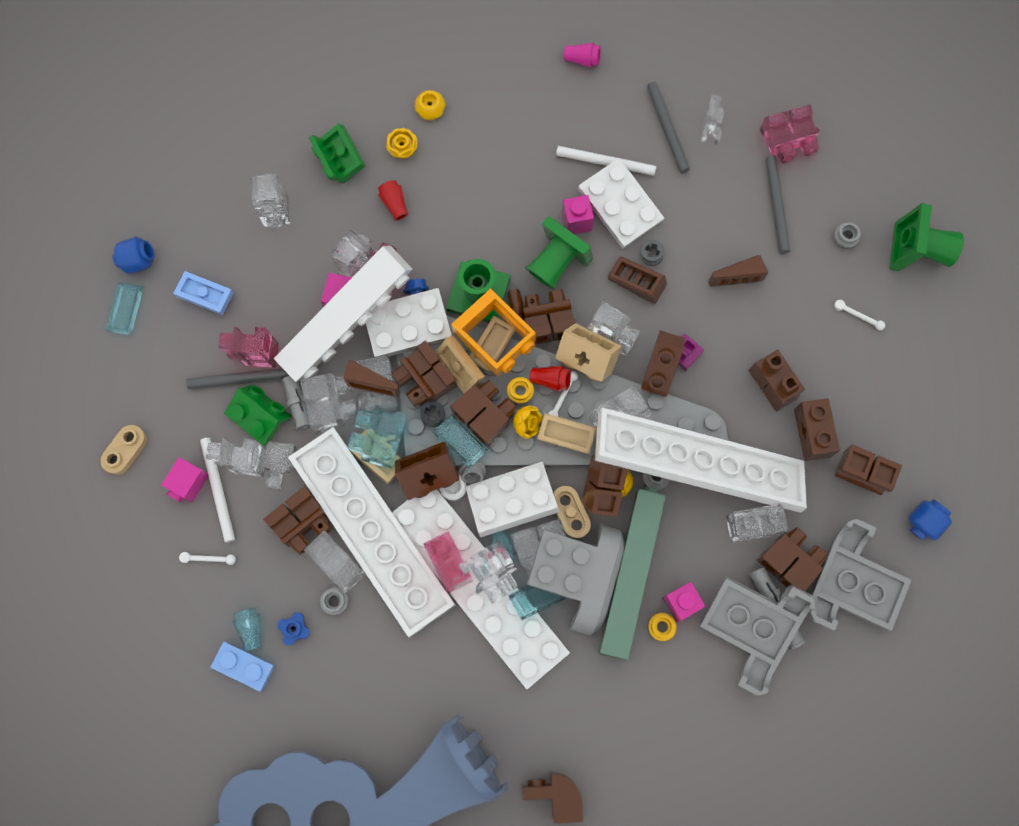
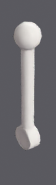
M837 300L834 303L835 310H844L874 325L879 331L883 330L886 326L884 321H876L846 306L843 300Z
M571 371L570 387L573 381L578 379V374L575 371ZM569 389L562 391L554 409L548 414L558 417V411Z
M182 552L179 560L183 563L211 561L226 562L228 565H233L236 562V557L233 554L222 557L191 555L188 552Z

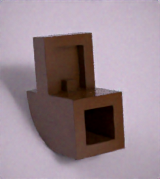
M550 772L551 784H545V779H529L528 785H522L523 800L552 799L554 823L583 822L580 792L575 783L566 775L559 772Z

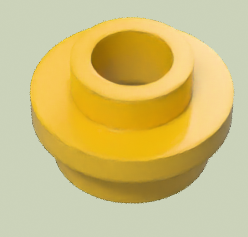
M517 377L509 382L507 394L512 402L524 404L533 397L534 387L527 378ZM522 387L526 392L523 395H518L515 390Z
M667 613L655 614L648 623L650 635L658 641H667L676 633V622ZM659 622H664L667 626V630L663 633L657 629Z

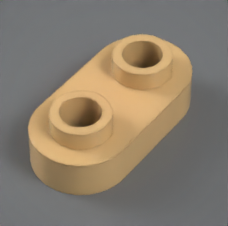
M136 425L123 427L101 456L102 468L113 475L125 473L146 446L147 435L145 431ZM130 434H134L133 440L127 442V437ZM117 456V461L111 464V458Z
M569 486L557 488L553 493L559 509L556 515L565 534L572 539L585 537L590 530L591 522L578 493ZM568 497L570 504L564 506L560 503V499ZM572 522H580L582 528L574 530L571 526Z

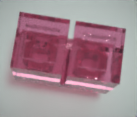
M810 104L789 110L788 113L785 111L765 117L760 131L771 155L777 154L782 163L795 159L797 155L795 148L801 147L804 156L813 155L819 149L816 137L820 130L814 125L812 119L813 110Z
M235 326L233 333H220L219 349L226 351L229 359H238L244 366L276 368L274 358L277 356L279 343L266 327H255L254 335L244 334Z
M449 531L423 544L448 594L473 582Z

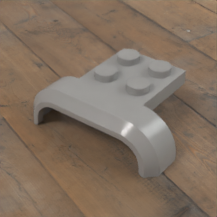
M859 519L849 521L842 526L832 544L823 566L824 569L821 571L812 593L816 606L815 610L811 609L808 612L812 622L835 631L839 622L836 620L839 608L888 632L892 631L912 580L860 556L865 544L874 536L876 527Z
M602 523L599 524L597 530L598 540L596 546L543 530L527 585L580 602L576 615L571 620L569 630L590 636L601 629L605 620L624 554L626 539L620 529Z
M726 576L703 617L700 627L749 653L740 672L738 686L759 696L768 693L771 678L804 618L811 609L815 610L816 606L812 595L793 585L788 586L779 601L775 602Z

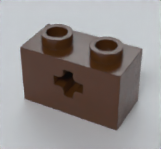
M659 331L641 389L667 397L686 338Z
M829 398L801 402L794 409L804 461L831 458L840 451Z
M445 441L395 461V474L408 500L416 497L422 498L431 491L441 487H450L459 481L458 467Z

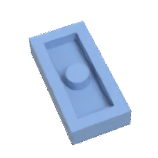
M184 271L173 294L177 298L223 316L234 292L227 287Z
M223 641L210 668L259 692H263L275 665Z

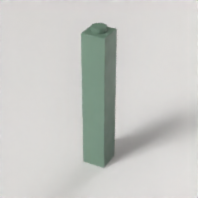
M644 487L643 490L638 489L635 495L625 538L624 554L613 589L599 654L625 661L629 659L666 497L659 494L660 491L658 489Z

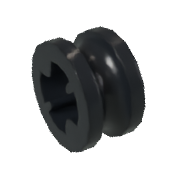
M428 401L420 410L423 423L427 426L437 427L444 422L445 411L439 402ZM431 408H436L437 413L440 414L438 418L435 416L436 420H430L426 414L427 411L431 412Z

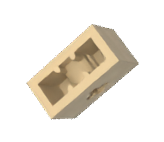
M575 323L563 332L555 359L563 362L568 368L576 369L586 374L592 380L602 382L613 373L622 346Z

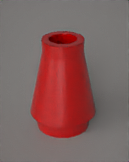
M396 180L380 185L378 187V196L392 214L394 220L405 218L408 212L401 185H398Z
M564 366L533 367L530 372V382L557 392L567 391L571 383V370L565 369Z

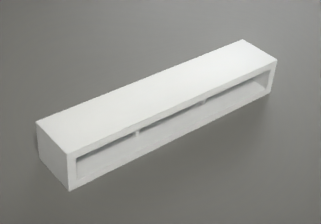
M382 246L274 358L275 361L295 382L302 379L308 381L319 371L317 366L322 361L326 363L336 354L334 349L340 343L345 344L354 336L352 330L358 324L363 326L373 316L370 312L376 306L380 308L391 298L389 293L395 287L397 289L401 288L410 279L407 275L413 269L392 246Z

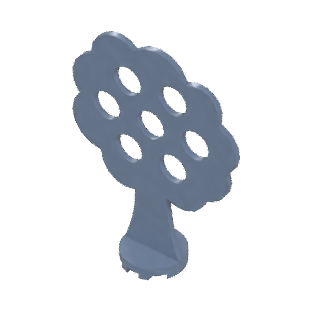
M457 714L442 725L441 730L418 762L390 790L378 797L376 783L369 772L356 762L340 759L326 763L318 756L306 751L289 752L276 758L267 769H249L234 776L223 789L218 805L219 822L213 826H254L257 810L266 803H275L282 806L289 815L290 826H313L315 809L320 803L325 801H336L342 804L350 816V826H429L454 812L487 801H494L508 790V783L506 781L502 785L500 784L494 771L499 764L492 753L486 757L478 745L483 738L476 730L469 733L458 722L463 716Z

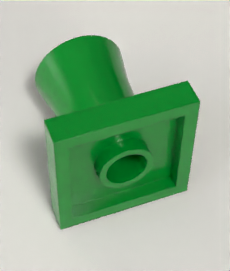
M921 203L895 222L889 269L899 272L921 257L931 259L946 267H951L961 255L964 245L963 234L959 231L930 228L932 205Z
M548 216L542 223L546 237L551 241L525 269L539 282L554 290L573 258L587 267L593 260L590 245Z
M472 259L467 262L461 261L446 311L462 315L490 288L504 301L511 275L495 271L493 266L483 259ZM493 310L482 321L489 323L493 315L498 318L499 314Z

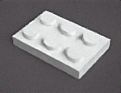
M620 158L581 183L577 188L582 196L589 195L591 208L622 249L665 219Z
M439 288L388 301L380 308L376 306L370 312L373 316L366 323L376 360L418 349L417 346L425 340L429 345H434L452 336Z
M543 461L465 486L480 537L559 512Z

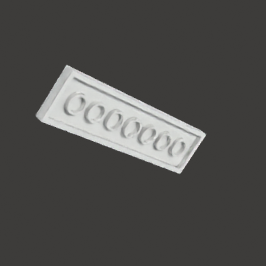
M602 408L598 413L595 461L800 513L807 508L803 460Z
M334 427L288 457L409 638L455 606Z
M437 489L429 492L428 495L422 498L416 497L407 500L392 512L432 572L526 689L531 687L570 654Z

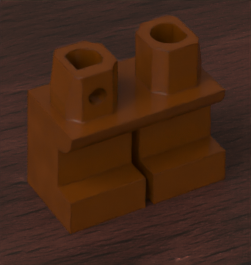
M562 289L548 292L550 303L540 305L538 294L525 296L523 319L536 332L535 344L551 342V336H553V341L561 340L563 332L576 323L570 299L566 300Z
M426 340L418 345V349L408 357L401 358L402 365L391 374L400 388L411 380L416 384V387L406 393L414 407L425 403L427 400L436 401L457 387L456 379L443 362L440 361V358Z
M778 349L755 362L748 370L761 390L767 387L763 393L776 412L800 397V393L805 390Z
M490 380L480 387L474 385L450 406L451 412L468 429L470 428L472 434L486 448L493 443L495 437L503 429L509 426V419L517 410V407L508 398L503 400L498 406L491 401L499 393V389Z
M852 444L843 452L835 476L882 495L884 491L891 492L894 490L902 465L879 455L875 457L876 454Z
M592 455L581 502L591 514L618 516L623 494L620 490L624 489L628 469L595 461V456Z
M305 486L285 501L289 508L281 504L263 519L277 534L283 544L291 547L300 555L312 546L304 536L313 529L319 538L326 536L332 531L326 519L328 516ZM290 509L296 514V516L299 518L301 522L298 521V519L294 516Z
M796 527L787 534L778 537L760 555L757 561L763 567L765 566L774 577L779 576L777 579L786 588L793 585L806 591L824 569L821 565L827 557V553L817 545L813 546L808 553L802 550L799 546L807 536Z

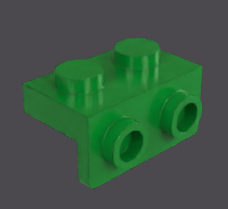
M338 123L321 138L315 135L309 137L313 145L312 151L321 160L324 166L322 168L323 172L330 180H336L344 184L366 166L344 125Z
M255 385L238 388L224 412L227 417L263 446L270 443L281 423L288 421L291 417L280 403L271 400L265 395L263 389Z

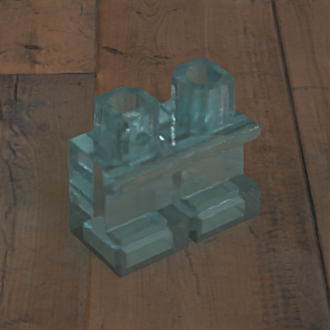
M376 406L374 412L358 410L355 427L366 429L368 432L366 436L352 432L348 443V450L362 454V461L392 470L407 413L396 411V414L383 412L381 408Z

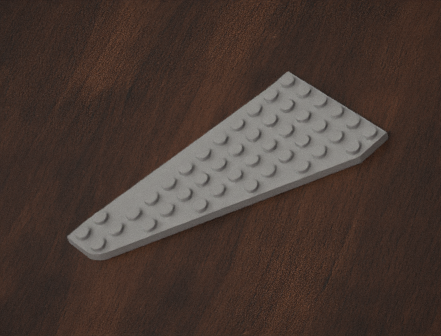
M447 316L452 336L456 338V340L460 343V345L463 347L466 353L470 356L472 351L458 337H456L453 334L451 324L456 319ZM475 326L467 334L477 343L485 329ZM511 338L498 361L520 341ZM443 342L430 346L435 352ZM534 347L525 356L521 354L515 360V366L506 374L502 372L498 377L492 371L490 373L477 366L485 376L477 387L490 380L499 389V393L491 400L496 406L506 398L509 399L507 387L514 378L524 377L530 380V372L533 367L564 366L565 369L577 372L578 379L573 381L558 411V417L597 428L598 413L602 408L728 441L724 420L718 413L709 408L667 394V397L643 390L641 389V384L613 374L602 382L592 380L586 374L566 367L563 362L555 359L556 354ZM417 349L397 354L398 367L402 365L401 358L408 357ZM413 380L400 388L405 457L444 441L457 466L469 460H476L485 466H530L542 461L544 466H589L592 455L595 456L597 429L590 454L537 439L538 434L530 439H525L516 433L513 419L519 409L528 405L535 406L543 417L544 413L548 414L554 409L562 391L557 392L541 385L533 384L534 394L531 400L524 404L512 402L517 407V410L509 419V426L503 429L495 437L493 443L486 448L472 434L470 428L468 429L451 412L450 406L464 394L458 386L436 400L443 406L445 411L444 422L437 427H429L423 423L420 410L425 403L414 407L406 396L407 392L416 387ZM522 387L515 390L518 395H523L526 392ZM431 408V412L427 411L426 414L430 420H436L435 416L438 418L440 414L437 413L436 408Z

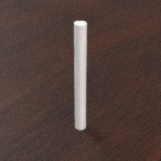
M558 146L556 156L608 166L618 159ZM621 159L629 171L655 175V165Z
M203 438L200 440L219 522L224 542L229 543L235 541V536L211 438Z

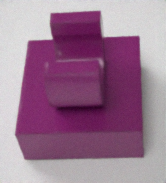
M684 333L681 337L686 339L678 365L687 371L703 353L704 349Z

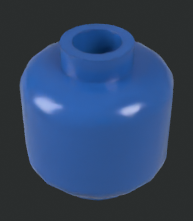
M133 237L116 244L113 262L116 267L125 273L133 274L151 266L155 257L154 250L148 241L140 237Z
M934 499L931 502L924 500L908 517L909 522L913 526L910 531L923 541L926 537L931 540H937L951 525L952 520L949 517L951 512Z

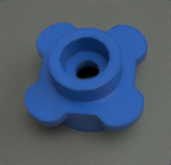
M294 613L287 620H279L277 628L283 633L284 644L290 646L295 641L301 638L306 639L309 636L310 630L306 628V624L303 621L304 616L301 613ZM293 626L296 627V630L294 632L291 631V627Z

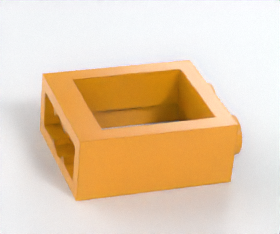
M491 288L451 324L453 334L497 377L502 372L505 374L515 366V360L521 354L527 355L536 345L534 343L536 341V332ZM493 310L523 337L498 362L493 360L467 334Z

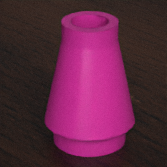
M593 42L565 46L564 61H570L590 68L599 66L601 58L600 45H595Z

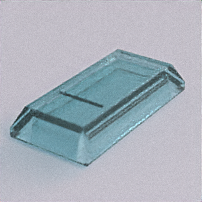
M118 282L105 331L127 335L132 334L143 286Z
M453 414L432 431L442 442H446L449 450L467 468L472 466L488 451Z
M527 586L509 595L521 620L527 619L567 599L566 597L531 586Z

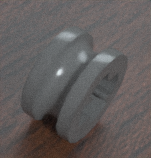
M656 240L646 241L641 247V260L649 266H656L662 261L664 254L663 245ZM651 248L656 249L658 256L654 254L653 257H649L647 249L651 251Z

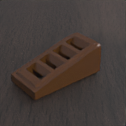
M756 255L714 271L708 283L712 287L760 282L765 279L768 270L761 255Z
M622 256L619 257L608 275L610 281L653 304L657 303L667 285L665 275ZM625 267L629 268L623 278L619 277ZM634 272H636L637 275L633 282L629 281ZM644 277L647 278L643 286H640L639 284Z
M348 360L343 377L348 387L397 398L400 397L401 391L398 384L353 360Z

